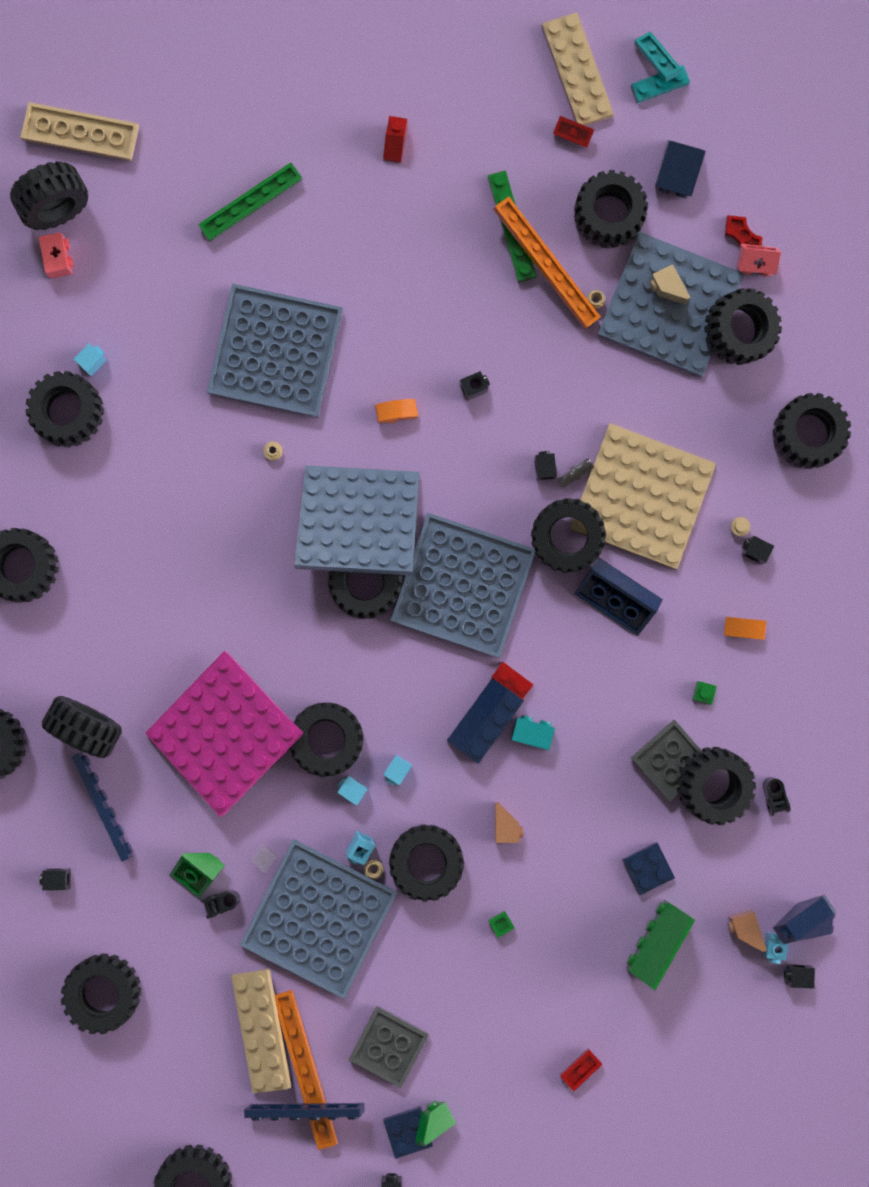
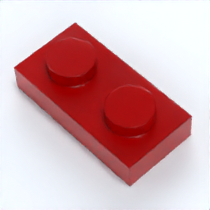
M560 115L553 134L588 148L595 129Z
M504 662L500 664L491 676L521 699L526 696L534 685Z
M588 1048L560 1074V1077L575 1091L603 1064Z

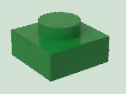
M697 681L692 700L712 705L717 686Z
M505 910L488 919L498 938L515 929Z

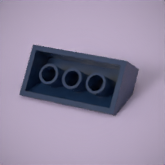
M599 557L574 593L637 636L655 615L663 601L662 598Z
M492 678L447 741L479 764L524 700Z

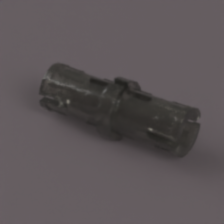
M586 458L576 467L572 466L570 471L556 480L559 485L561 484L560 487L565 489L575 480H580L582 475L594 468V465L590 462L589 458Z

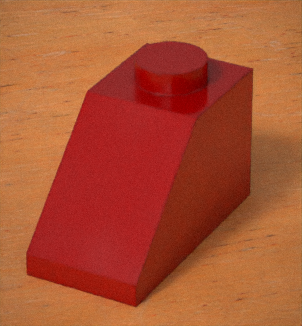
M389 116L383 160L397 163L402 162L408 131V119Z

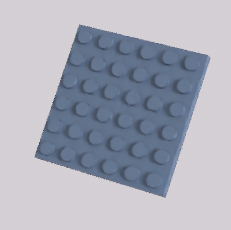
M639 232L597 336L702 378L712 355V350L710 349L712 345L706 341L708 333L704 332V326L708 324L705 322L706 315L711 314L708 310L715 304L716 300L738 290L744 274ZM673 264L690 296L689 301L683 305L659 297L656 292L652 291L649 284L652 274Z
M232 283L207 394L318 418L343 307Z
M306 465L295 569L413 576L419 472Z
M427 513L414 551L413 576L406 575L390 621L500 658L536 551L534 548Z
M293 839L240 946L344 999L397 891Z

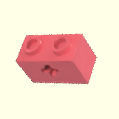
M61 232L38 237L44 269L48 277L51 279L71 275V268L74 267L72 257L68 254L70 249L68 238H65Z
M741 244L737 268L741 273L751 275L752 272L766 277H770L771 274L777 275L781 251L776 247ZM761 258L762 261H759L758 264L754 262Z

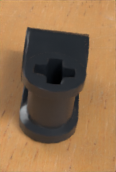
M774 777L766 778L763 781V790L770 816H774L775 813L782 811L790 812V803L783 782ZM772 782L777 783V789L775 791L770 790V784Z
M229 890L206 897L200 901L204 903L207 913L206 919L234 909L241 899L237 891ZM230 895L234 898L233 905L226 902V896Z

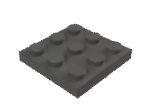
M672 720L630 758L670 802L678 795L677 787H680V785L676 782L677 777L681 776L680 768H684L687 764L684 761L688 757L690 759L693 758L692 754L694 752H702V750L676 720Z
M376 1006L349 1057V1061L401 1088L429 1033Z

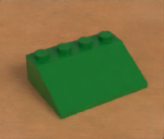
M666 900L663 903L660 902L657 906L655 918L651 919L645 928L647 930L644 937L641 936L636 943L637 949L635 953H631L626 961L628 971L655 991L695 922L693 917Z

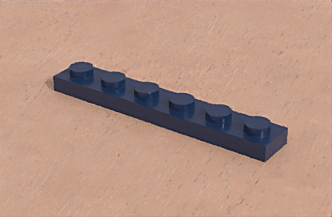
M83 752L71 756L121 861L123 862L133 857L131 854L133 849L130 843L126 842L123 837L124 830L120 824L117 825L115 811L112 807L108 806L106 802L108 800L107 795L98 785L99 778L89 767L91 762L88 756L84 755Z
M365 1103L250 1104L244 1110V1118H251L252 1121H259L263 1118H270L272 1121L281 1120L282 1118H289L292 1121L300 1120L301 1118L318 1120L321 1117H328V1120H337L340 1117L356 1120L364 1113Z

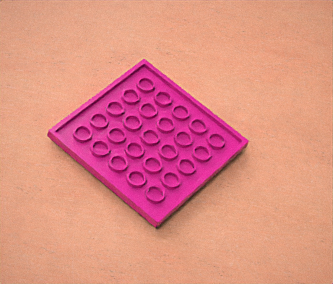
M223 651L145 732L219 817H223L304 734L227 651Z

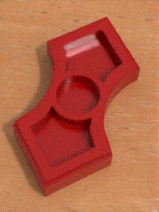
M727 215L725 236L733 238L739 246L741 244L762 246L763 237L754 234L749 229L746 217Z

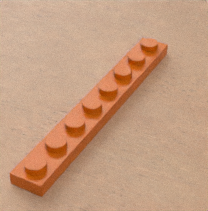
M507 197L493 208L495 213L582 327L586 329L600 319L601 316L511 198Z
M293 989L274 994L280 1024L304 1103H326ZM328 1117L309 1120L318 1150L338 1144L332 1120H328Z

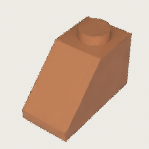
M495 802V842L519 843V838H523V826H519V822L499 802Z
M748 910L729 916L730 922L727 924L731 934H734L738 939L762 952L767 951L755 912Z

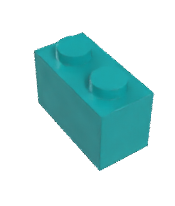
M522 715L521 718H516L511 740L550 750L555 727H551V722L540 720V723L532 722L533 718Z

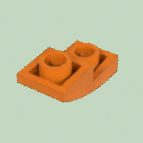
M415 399L394 400L375 405L378 423H396L397 420L416 419L418 417Z
M726 617L724 636L765 640L767 621Z

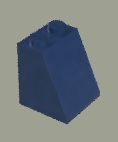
M668 140L655 183L658 191L669 193V190L677 192L676 196L685 199L687 195L692 196L706 151Z

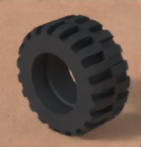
M56 161L55 163L47 162L45 165L40 164L36 168L28 170L25 175L22 174L19 177L18 181H15L10 191V201L22 223L34 230H48V228H55L60 224L67 223L70 219L72 220L75 218V215L82 212V208H85L89 196L88 190L76 168L69 163Z
M609 170L608 174H605L604 171L598 172L597 177L592 175L588 178V182H584L578 192L574 206V220L578 222L577 229L579 232L583 231V237L586 240L588 238L592 239L591 243L594 245L601 243L603 248H607L608 245L616 248L619 246V243L625 245L630 239L633 240L644 224L648 209L646 192L641 191L643 186L640 182L636 184L633 176H625L626 172L620 171L619 174L615 173V170ZM603 196L617 197L626 205L628 215L625 220L618 223L605 222L596 215L593 209L594 202Z
M744 288L738 289L719 298L708 311L711 314L706 315L705 322L708 324L704 326V332L708 333L706 341L711 343L712 347L710 349L713 353H718V358L721 360L726 359V362L730 364L743 365L762 359L775 349V344L780 340L778 334L782 333V326H779V322L782 320L781 316L777 314V311H779L777 306L772 305L773 300L770 297H764L765 293L761 291L756 292L755 289L751 288L746 290ZM735 310L748 314L754 323L755 333L750 344L739 341L733 334L731 318Z
M55 371L53 373L54 376L46 374L43 376V381L37 380L34 383L37 386L35 389H30L29 394L31 397L26 399V405L29 409L25 411L26 416L30 418L28 420L30 426L34 428V431L39 436L56 446L71 447L72 444L79 446L81 441H89L91 439L89 435L91 433L96 434L98 432L97 425H101L103 421L100 418L101 415H104V408L101 407L103 401L98 395V391L77 373L74 375L70 371H65L62 374L60 371ZM73 393L77 395L81 401V410L78 417L68 425H55L49 417L52 402L62 394Z
M806 393L804 396L800 395L790 401L778 413V417L774 421V426H776L773 429V436H776L774 444L780 447L778 452L781 456L784 454L787 457V462H795V466L799 468L805 466L806 469L819 468L830 463L843 453V450L849 444L847 440L851 438V431H848V428L851 427V421L846 420L848 416L847 411L843 412L840 409L842 405L839 402L836 404L833 402L834 398L830 396L824 398L822 393H817L816 395ZM813 415L824 423L827 429V440L823 446L818 448L809 447L798 438L796 422L801 416Z
M570 498L556 500L547 505L535 519L533 529L531 530L532 547L535 548V554L537 557H540L542 563L545 566H550L554 571L575 573L582 569L585 570L598 559L604 548L606 537L604 521L601 519L599 512L587 502ZM562 518H575L586 529V543L575 553H563L555 548L551 541L552 527Z
M11 528L10 530L0 531V598L17 603L31 602L34 598H41L43 592L47 593L51 589L49 585L55 583L57 578H54V574L58 573L59 567L56 566L58 557L54 555L55 549L49 545V541L46 538L24 528ZM17 548L28 549L32 552L35 560L33 573L22 583L10 582L4 573L6 557Z
M329 571L328 573L329 592L335 604L343 612L359 619H372L385 614L398 600L402 587L401 575L382 574L383 587L380 593L372 599L361 600L354 597L348 590L347 578L350 572Z
M64 696L54 698L42 720V728L47 733L81 752L98 758H106L111 754L122 733V727L113 719L85 704Z
M317 703L308 706L296 716L294 723L304 734L289 750H291L292 757L299 764L300 768L318 777H331L345 772L357 761L363 748L364 736L361 724L349 709L336 703ZM322 721L336 723L344 733L343 748L337 755L330 758L317 756L308 744L310 730L314 725Z
M0 709V737L2 740L0 779L12 774L15 771L14 768L20 766L22 763L20 758L25 756L26 753L23 747L27 745V739H23L25 730L19 727L20 721L14 719L13 714L5 712L3 709Z
M706 747L702 749V752H694L692 754L693 758L690 759L688 757L684 761L687 764L684 768H680L681 776L677 777L676 783L680 785V787H677V794L681 796L679 799L681 804L685 806L688 812L707 824L725 825V821L728 823L735 822L736 817L741 818L744 815L743 811L745 809L749 810L751 807L749 803L755 798L753 790L756 789V782L752 781L755 779V775L750 770V765L743 758L725 748L713 747L711 749ZM725 769L729 775V787L726 793L716 801H705L703 785L706 778L714 771Z
M432 824L411 827L406 832H403L393 845L389 858L390 874L396 887L398 886L404 895L410 896L411 899H419L421 902L439 900L440 897L449 895V892L452 889L454 890L459 880H461L464 869L461 847L456 838L444 828ZM419 845H434L444 855V870L434 880H419L409 870V855Z
M108 954L93 955L80 962L70 971L71 973L66 976L64 980L65 985L61 989V994H64V997L61 999V1005L66 1006L63 1012L65 1016L70 1015L72 1019L69 1022L72 1025L77 1023L80 1025L78 1029L83 1032L87 1029L89 1034L95 1035L97 1032H100L102 1035L107 1034L109 1031L117 1030L134 1014L140 1002V999H138L141 995V988L138 987L140 979L134 975L136 970L133 967L130 969L127 966L128 961L125 959L121 961L119 956L114 954L112 956H108ZM104 976L115 984L118 990V1002L113 1009L99 1011L88 1003L85 997V985L90 978Z
M199 1144L195 1148H192V1145H186L184 1149H176L172 1155L170 1154L165 1159L153 1183L154 1187H175V1179L180 1173L195 1171L202 1174L208 1180L210 1187H232V1184H230L232 1175L228 1172L229 1166L227 1162L223 1163L221 1161L223 1157L219 1153L217 1155L212 1153L214 1149L208 1147L205 1150L203 1145Z

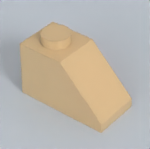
M673 264L652 274L649 284L652 291L656 292L659 297L683 305L689 301L690 296Z

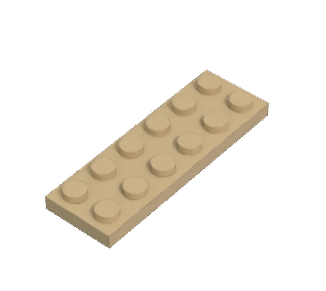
M572 13L542 23V30L575 122L587 126L613 117L612 107L578 13Z
M28 102L20 138L23 141L132 162L139 124Z
M270 968L233 974L231 978L252 1093L289 1089L291 1081Z

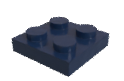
M657 842L622 859L640 895L675 878Z
M421 1106L383 1118L395 1159L433 1147L432 1141L426 1146L417 1145L415 1142L421 1112H423Z

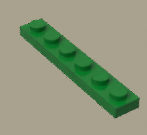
M290 162L199 223L198 226L210 242L300 182L302 177L292 162Z
M506 170L488 175L495 205H498L507 197H510L515 204ZM500 219L517 282L520 283L536 278L532 260Z

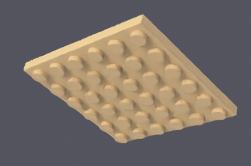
M609 423L580 500L589 503L591 507L599 512L606 529V544L677 570L716 463ZM573 518L569 530L587 536L584 525L579 520Z

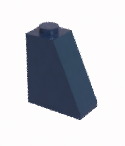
M824 894L798 902L773 929L783 944L826 936L833 933L834 926L832 924L836 911Z

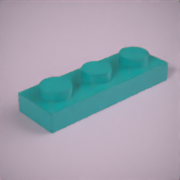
M651 31L635 39L634 45L665 82L681 74L682 68Z
M684 65L680 66L682 68L681 74L667 82L657 74L632 83L631 89L636 102L640 103L689 85L690 80Z

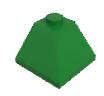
M183 853L169 875L200 899L219 875L225 864L211 853Z

